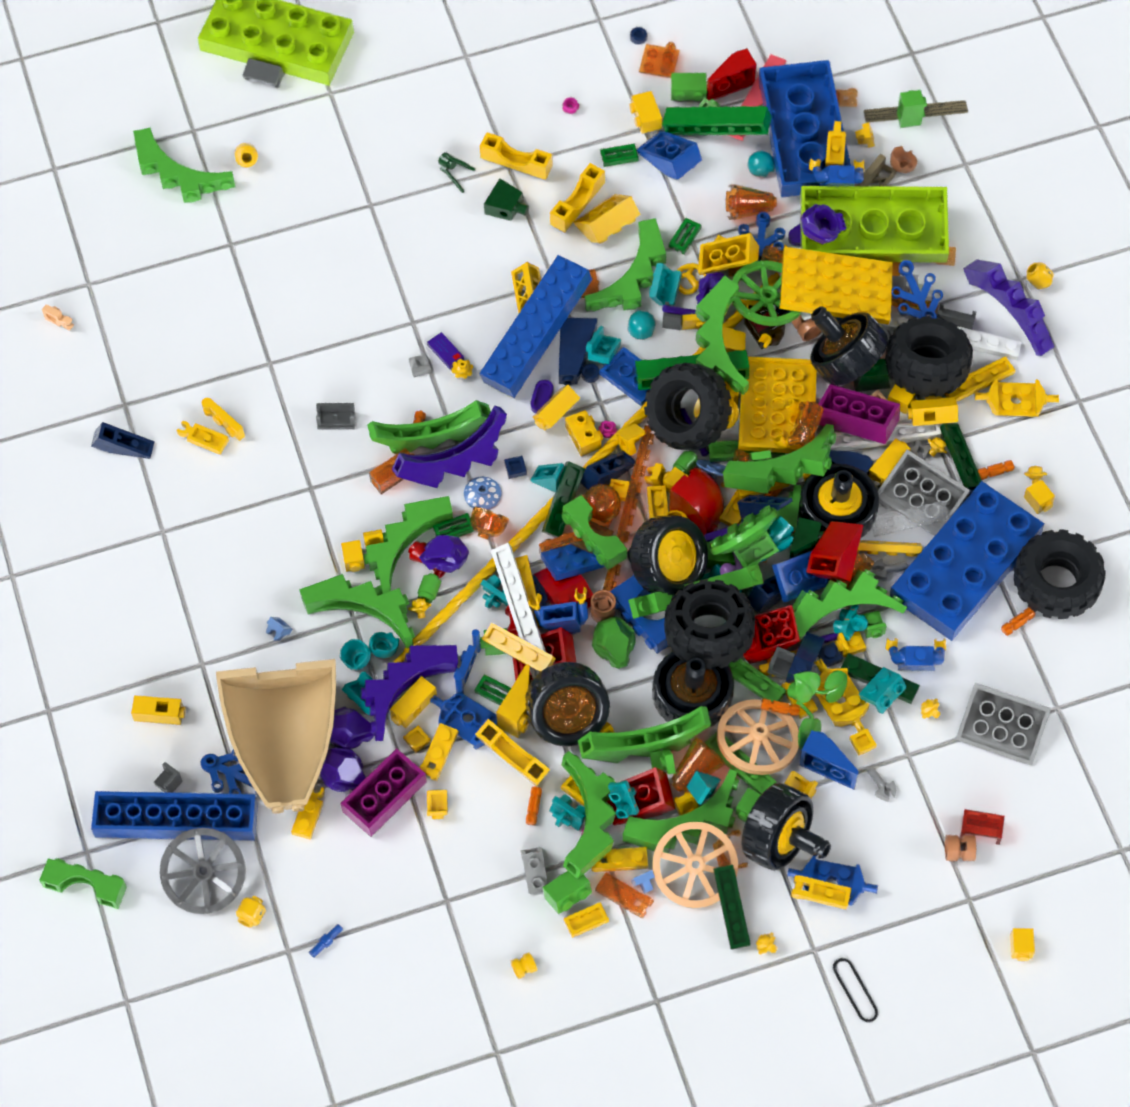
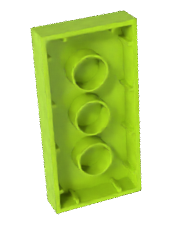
M216 0L198 36L200 51L243 63H247L248 59L282 67L284 74L330 86L354 34L353 19L282 0Z
M801 186L800 217L815 204L827 205L835 213H841L846 224V229L841 231L835 240L830 243L820 244L804 235L800 220L801 249L887 262L909 260L911 262L947 263L949 256L947 187Z

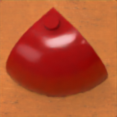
M694 468L690 470L691 474L688 477L683 475L670 489L669 512L672 510L683 512L705 535L718 530L720 516L724 511V498L714 478L702 469Z

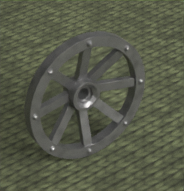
M196 828L180 834L167 846L160 863V880L166 895L176 906L191 913L207 914L225 908L238 896L245 881V860L240 848L228 835L215 829ZM201 835H208L221 840L207 861L205 860ZM194 837L199 862L193 860L177 847L185 840ZM227 844L237 862L213 866L212 864ZM172 854H175L191 865L193 870L168 873V865ZM203 867L207 868V873L205 875L201 873V869ZM238 868L237 879L233 888L214 875V872ZM194 876L193 881L183 894L178 897L173 891L169 880ZM209 879L228 893L227 897L214 905H211ZM200 881H202L205 907L194 906L185 902Z

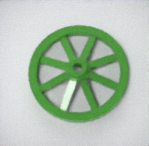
M756 261L740 268L732 281L738 285L740 280H742L757 293L739 292L732 302L742 316L760 325L779 326L790 323L801 315L802 312L791 311L786 315L777 317L773 305L780 307V292L778 293L777 291L781 287V277L773 287L769 286L766 270L782 273V263ZM760 270L763 287L760 288L746 275ZM740 299L756 300L759 302L751 309H748ZM765 306L768 308L770 317L759 315L756 312Z

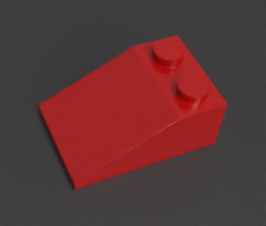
M748 48L731 54L707 79L706 99L709 101L711 98L717 100L753 86L756 78L757 63Z
M548 568L533 574L550 605L569 602L578 603L579 601L574 597L575 589L577 588L578 593L583 594L585 587L587 594L584 601L587 602V608L591 607L593 592L581 574L555 581Z
M562 627L541 634L546 652L556 658L553 665L561 662L577 663L573 634ZM513 658L515 680H517L526 664Z
M655 767L623 780L628 781L629 786L635 788L636 791L634 798L639 808V813L637 815H629L630 817L648 819L676 809L668 776L663 770ZM609 799V800L607 801L608 804L611 805V806L613 807L614 811L616 812L617 807H616L615 803H613V802ZM615 814L613 825L627 823L628 817L619 819Z

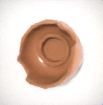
M903 146L895 147L891 152L890 165L899 173H910L917 166V158L911 150L906 152Z

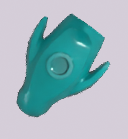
M781 516L767 530L779 549L777 553L791 545L794 538L791 534L795 533V529ZM763 559L762 561H760V563H761V562H765V563H766V562H767V559Z

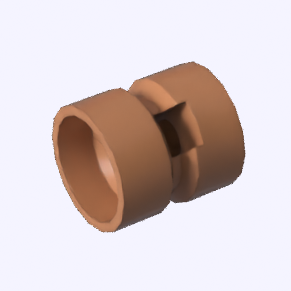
M800 315L791 322L803 341H810L822 332L811 318L803 320Z
M607 590L595 592L591 598V617L598 623L601 620L615 617L616 598L614 594Z
M946 835L945 860L958 861L961 858L963 861H975V835H963L961 838L958 835Z

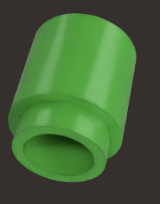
M683 451L673 464V468L676 467L689 475L690 470L696 467L698 456L693 451Z
M429 573L423 576L417 592L419 599L425 598L427 603H432L436 599L441 585V580L437 575Z

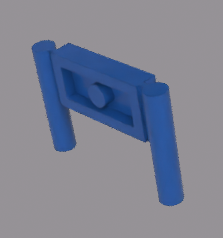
M477 629L472 631L473 646L469 645L467 651L464 650L462 652L460 668L457 667L454 673L456 694H464V687L477 653L481 651L480 632Z

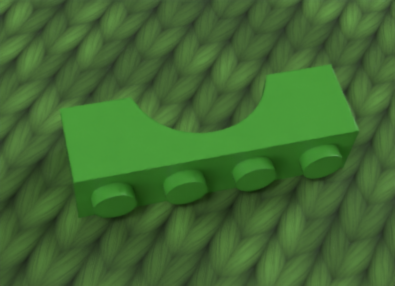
M580 495L563 506L562 519L573 528L576 537L584 541L587 550L595 554L598 563L604 565L609 570L627 558V548L616 535L602 536L591 529L589 522L592 519L593 508Z
M48 858L39 879L43 888L60 893L75 883L89 884L96 890V898L99 904L119 909L127 889L125 881L118 875H104L100 870L93 869L91 871L85 869L80 864H66V861L55 858V860Z

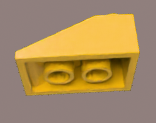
M527 664L496 711L497 726L519 738L521 733L524 734L529 726L525 696L531 680L530 666Z

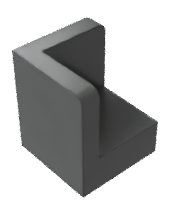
M663 312L662 328L681 330L682 315Z
M777 646L770 661L768 673L786 680L795 654Z
M164 762L162 764L164 771L154 781V785L165 793H173L183 781L180 773Z

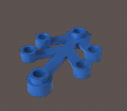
M760 212L756 216V225L759 227L758 237L756 238L752 234L759 245L757 261H768V259L784 250V244L776 242L785 238V230L783 228H776L774 234L765 239V231L770 225L771 219L766 212ZM747 224L739 225V235L751 233ZM773 244V249L763 254V249Z
M909 260L902 261L898 270L902 276H905L913 294L895 286L892 288L891 297L894 299L902 298L917 304L920 311L910 308L907 303H901L898 307V313L900 315L908 314L915 318L929 316L930 318L937 319L935 310L939 301L943 298V292L941 290H934L931 295L932 301L929 308L925 303L931 285L936 280L935 275L932 273L926 274L924 285L920 292L912 274L914 270L913 263ZM907 267L909 271L904 272L902 268ZM927 277H932L933 281H927ZM898 290L899 295H895L893 291ZM934 294H940V298H935ZM904 306L906 307L907 311L903 312L900 308Z
M234 749L230 754L219 757L215 754H207L201 759V768L210 774L212 790L215 793H220L224 789L223 781L219 779L218 772L225 774L229 794L234 792L241 794L235 779L253 787L248 777L241 773L244 770L240 764L229 767L224 765V763L230 761L238 762ZM216 784L221 785L219 788L214 787Z

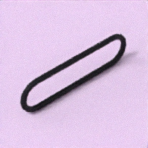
M846 958L837 959L833 964V971L857 1015L864 1022H873L878 1016V1009L853 964ZM845 961L850 965L875 1010V1015L872 1019H865L860 1014L836 971L838 962Z

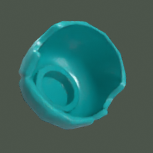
M756 151L748 159L747 167L750 173L755 176L767 177L770 172L775 171L774 159L766 151Z
M636 311L630 316L627 329L632 337L644 340L653 335L656 321L649 312Z
M377 632L369 640L371 653L381 659L391 658L396 654L399 646V638H395L392 632Z
M351 639L342 646L340 659L349 669L358 671L366 667L371 660V651L363 641Z

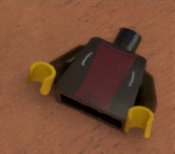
M741 299L742 303L748 309H751L753 307V305H749L746 300ZM765 306L756 312L759 315L770 317L768 308ZM785 310V311H783V312H781V313H779V314H778L777 311H776L777 317H778V316H783V315H786V314L789 313L787 310ZM744 317V325L761 350L768 346L779 345L784 337L785 324L765 326L754 323Z

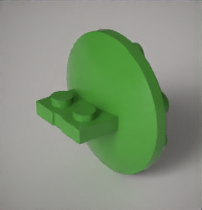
M768 505L761 509L760 513L756 515L751 513L744 517V521L740 525L735 523L728 527L725 535L722 537L718 536L710 541L709 550L712 555L734 552L743 568L757 565L763 559H767L777 553L779 549L767 532L778 515L776 508H771Z

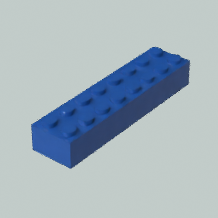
M557 255L479 374L485 384L512 398L516 397L593 280L588 269Z
M95 791L91 830L95 838L175 839L180 834L191 829L210 828L225 833L233 840L255 841L258 801L256 794ZM201 835V840H220L216 837Z

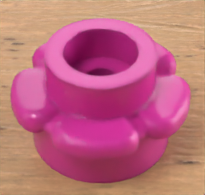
M573 97L566 98L562 104V109L566 113L574 114L579 109V103Z
M603 421L598 428L604 438H611L617 432L616 424L613 421Z

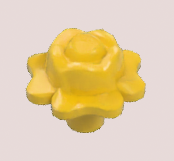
M458 359L457 362H453L451 372L455 374L456 378L466 379L472 375L474 366L470 364L469 360Z
M936 437L933 440H927L931 447L928 452L931 456L935 457L937 453L942 452L947 453L945 449L947 444L941 438Z
M1031 466L1024 475L1032 479L1033 485L1043 478L1044 475H1047V473L1043 472L1040 466Z
M418 598L412 601V605L408 607V610L417 613L418 619L425 618V611L432 605L427 603L425 598Z
M937 698L934 700L927 699L921 704L923 719L930 716L934 718L940 716L941 712L938 711L940 703H938Z
M771 932L759 936L756 945L760 955L767 951L771 953L776 952L777 946L774 945V933Z

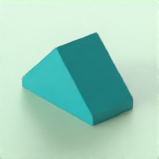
M564 464L538 465L530 481L556 492Z
M696 771L686 787L697 803L701 805L712 796L721 779Z

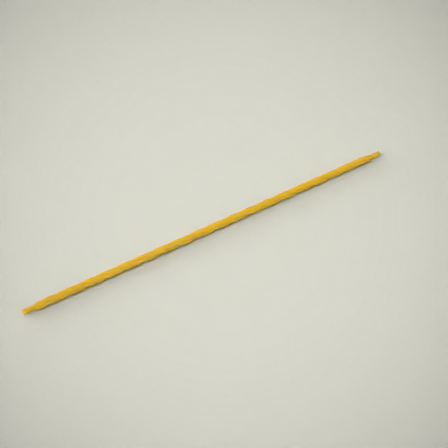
M778 272L768 278L769 286L773 287L780 278ZM746 300L749 305L753 306L759 302L756 300ZM736 310L723 323V326L733 329L744 319V316ZM700 347L693 355L701 354L704 348ZM647 401L586 462L583 468L586 469L588 465L607 458L619 444L617 433L633 424H640L648 416L644 412V407H647ZM553 497L508 542L513 553L546 520ZM493 558L412 639L414 646L424 644L440 628L441 624L446 622L459 609L461 604L478 590L482 580H487L497 570ZM405 647L403 652L393 662H404L405 654L409 653V648L406 649Z

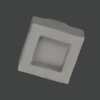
M427 354L409 358L413 377L431 373Z

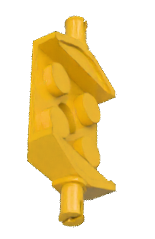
M995 378L989 392H975V400H986L994 415L1038 417L1047 402L1059 403V395L1045 394V390L1039 380H1035V383L998 382V378ZM1018 398L1021 402L1015 404L1011 399Z
M822 659L816 661L815 665L821 672L820 686L817 690H825V681L832 672L839 670L847 675V687L842 695L846 700L844 703H829L826 701V694L815 693L833 724L839 727L855 726L858 732L864 730L865 727L861 723V718L868 711L870 704L860 698L859 691L848 675V669H828Z

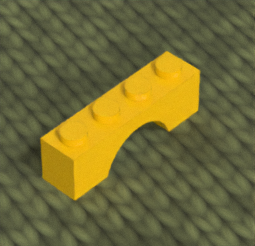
M486 132L480 144V158L544 180L547 179L553 167L551 153L535 149L530 153L520 152L509 146L503 137Z
M589 163L580 174L572 194L565 201L559 200L550 211V225L564 233L569 229L605 184V171Z
M489 719L475 734L481 742L536 787L550 772L549 768L517 745Z

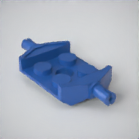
M457 693L444 701L436 695L431 698L430 702L441 709L438 724L442 723L459 731L458 736L471 743L474 749L485 745L475 734L487 719L497 726V715L463 693ZM468 714L474 717L470 722L463 720V717Z
M812 856L803 870L788 868L787 876L790 877L800 875L825 882L829 879H834L838 885L851 888L848 903L851 906L864 891L877 894L878 885L864 882L859 864H856V867L818 860L816 856ZM804 885L803 890L808 891L809 886Z

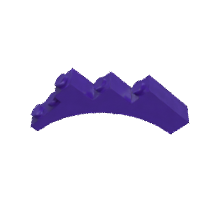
M977 259L963 268L970 285L979 287L989 293L1013 316L1027 336L1036 356H1042L1054 348L1043 320L1045 314L1039 300L1026 298L1020 282L1008 280L1001 263Z
M494 405L485 422L465 441L443 452L429 455L399 453L392 471L398 478L438 488L439 483L443 481L444 472L465 477L471 468V461L492 466L498 457L499 451L494 443L499 438V432L506 422L507 414L501 407Z
M457 645L410 646L409 653L405 654V662H390L387 664V670H383V679L365 680L364 687H361V699H364L365 707H370V716L374 717V721H371V733H375V741H383L387 714L402 692L412 686L421 676L427 678L441 673L455 672L458 665Z

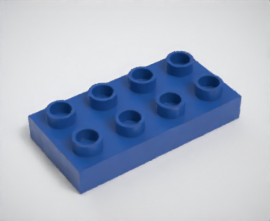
M822 60L759 68V86L763 106L768 107L772 117L768 133L781 198L799 196L801 186H820L812 170H809L810 159L814 161L820 159L821 170L827 167L825 166L827 138L829 130H834V121H841V131H844L830 61ZM845 141L844 165L851 166Z
M981 481L893 584L889 596L892 598L895 595L902 599V604L907 607L906 610L953 641L1014 568L1022 547L1033 536L1042 534L1045 523Z

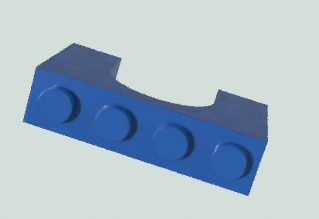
M634 575L612 589L610 592L616 598L615 609L621 612V616L626 623L630 622L634 632L645 639L647 647L651 650L653 649L657 654L666 649L668 643L664 630L665 618L650 620L642 616L633 619L629 605V599L652 593L642 588Z

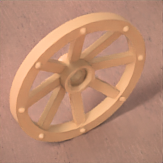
M745 700L736 703L722 715L717 727L716 738L722 755L734 767L750 774L768 775L785 769L794 760L799 748V729L789 713L773 712L771 709L769 711L762 710V700ZM761 709L759 723H755L744 710ZM767 711L775 714L782 721L766 726ZM738 714L750 727L726 724L732 716ZM788 727L792 742L770 732ZM724 732L749 735L728 747ZM768 740L791 750L782 760H779ZM751 742L754 745L750 761L747 763L739 759L734 752ZM759 746H764L773 764L755 765Z
M703 822L680 824L669 830L656 846L652 862L655 881L663 894L679 905L690 908L712 905L719 901V895L714 893L703 871L714 873L713 868L716 867L706 865V862L728 851L730 863L734 865L737 877L738 858L736 850L726 834L713 825ZM690 829L702 830L695 854L692 853L684 839L682 831ZM710 832L718 837L724 846L702 857L707 833ZM676 835L688 857L687 859L662 852L667 842ZM660 858L684 864L685 867L663 879L660 872ZM693 861L699 862L697 869L692 867ZM689 872L683 898L674 894L666 884ZM696 875H698L710 898L698 901L689 900Z

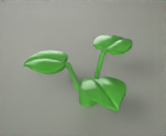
M839 670L832 672L825 681L824 691L817 690L820 686V676L817 673L806 671L793 675L795 682L789 685L787 695L797 700L796 704L801 706L809 715V718H805L799 728L798 746L800 750H802L811 730L821 732L822 727L821 721L817 718L814 719V715L803 703L808 702L815 693L826 694V701L829 703L839 700L847 687L846 673Z

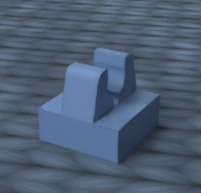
M270 617L267 621L266 633L272 634L275 630L276 635L273 638L275 641H280L293 630L280 617Z
M651 870L631 879L634 887L640 885L643 893H647L653 890L650 880L655 878Z

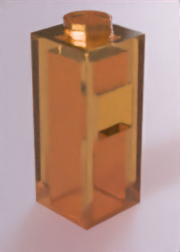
M406 448L399 452L403 454L415 455L414 453H409ZM398 454L369 472L370 482L381 495L404 480L398 478L392 471Z

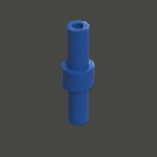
M337 924L328 934H324L319 939V942L309 951V954L315 958L324 948H328L333 943V939L343 928Z

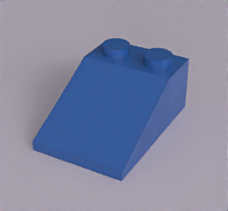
M662 130L637 149V153L663 174L676 180L682 178L702 161L696 142Z
M811 730L802 748L799 765L854 790L859 771L826 734Z

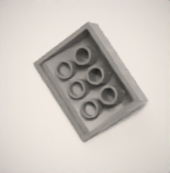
M907 449L879 488L878 494L879 500L935 536L969 497L971 491Z
M975 682L956 740L1032 766L1051 708Z

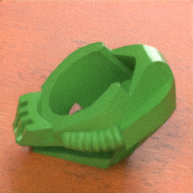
M610 617L601 620L594 629L592 647L600 658L609 660L612 667L618 669L626 667L630 661L629 654L635 647V632L621 618Z

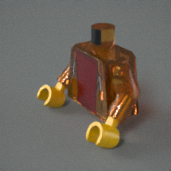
M790 399L788 402L791 406L786 408L794 414L798 412L792 434L788 439H785L781 434L776 437L777 441L774 443L777 447L785 449L788 444L790 446L797 444L805 446L808 444L819 426L824 408L814 401L797 403L794 399Z

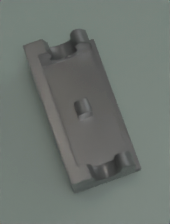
M248 59L242 76L246 80L251 78L270 83L279 88L284 72L280 66Z
M940 303L937 318L944 319V321L949 323L952 322L959 327L973 329L977 312L973 311L972 315L953 311L945 309L944 304Z
M316 403L318 430L355 429L356 413L354 403Z

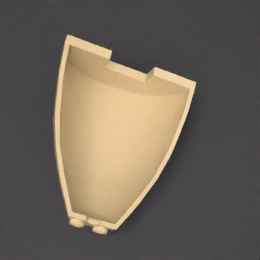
M335 659L296 663V669L258 673L256 667L216 671L220 704L228 736L237 759L251 785L266 807L272 809V813L279 814L289 809H292L294 812L303 811L318 781L328 753L333 731L336 698Z

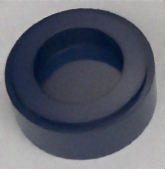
M642 27L633 28L630 32L631 42L637 45L644 44L647 41V31Z
M595 364L583 366L581 370L582 379L588 383L596 382L600 377L599 367Z

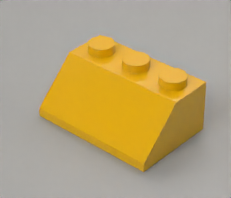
M614 194L573 223L590 242L600 244L608 240V236L620 232L626 224L629 225L635 222L636 217L641 214L632 196Z
M751 233L700 244L698 274L703 275L751 264L758 260L759 245Z

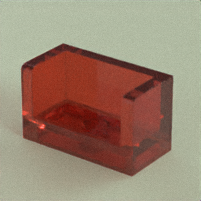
M964 809L959 838L965 834L995 838V844L1000 845L1005 816Z

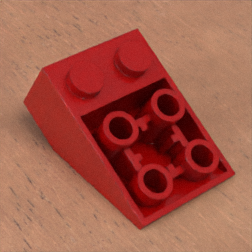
M831 521L810 554L807 573L819 578L851 582L863 525Z
M792 605L755 615L753 642L750 649L743 655L749 664L771 658L777 646L787 649L800 641Z

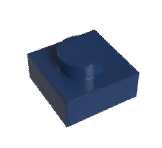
M523 456L504 459L509 479L527 475Z
M834 642L823 646L818 655L827 668L843 660Z

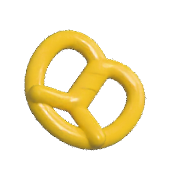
M684 264L676 270L683 272L688 269L687 272L682 273L681 278H686L693 286L687 290L680 284L679 291L681 293L691 295L698 290L699 282L692 272L694 269L698 270L699 264Z

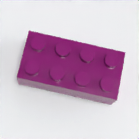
M831 384L816 406L815 411L816 425L824 427L826 424L834 426V430L882 444L887 443L900 419L899 403Z
M396 748L340 803L342 812L372 837L427 783L426 773Z

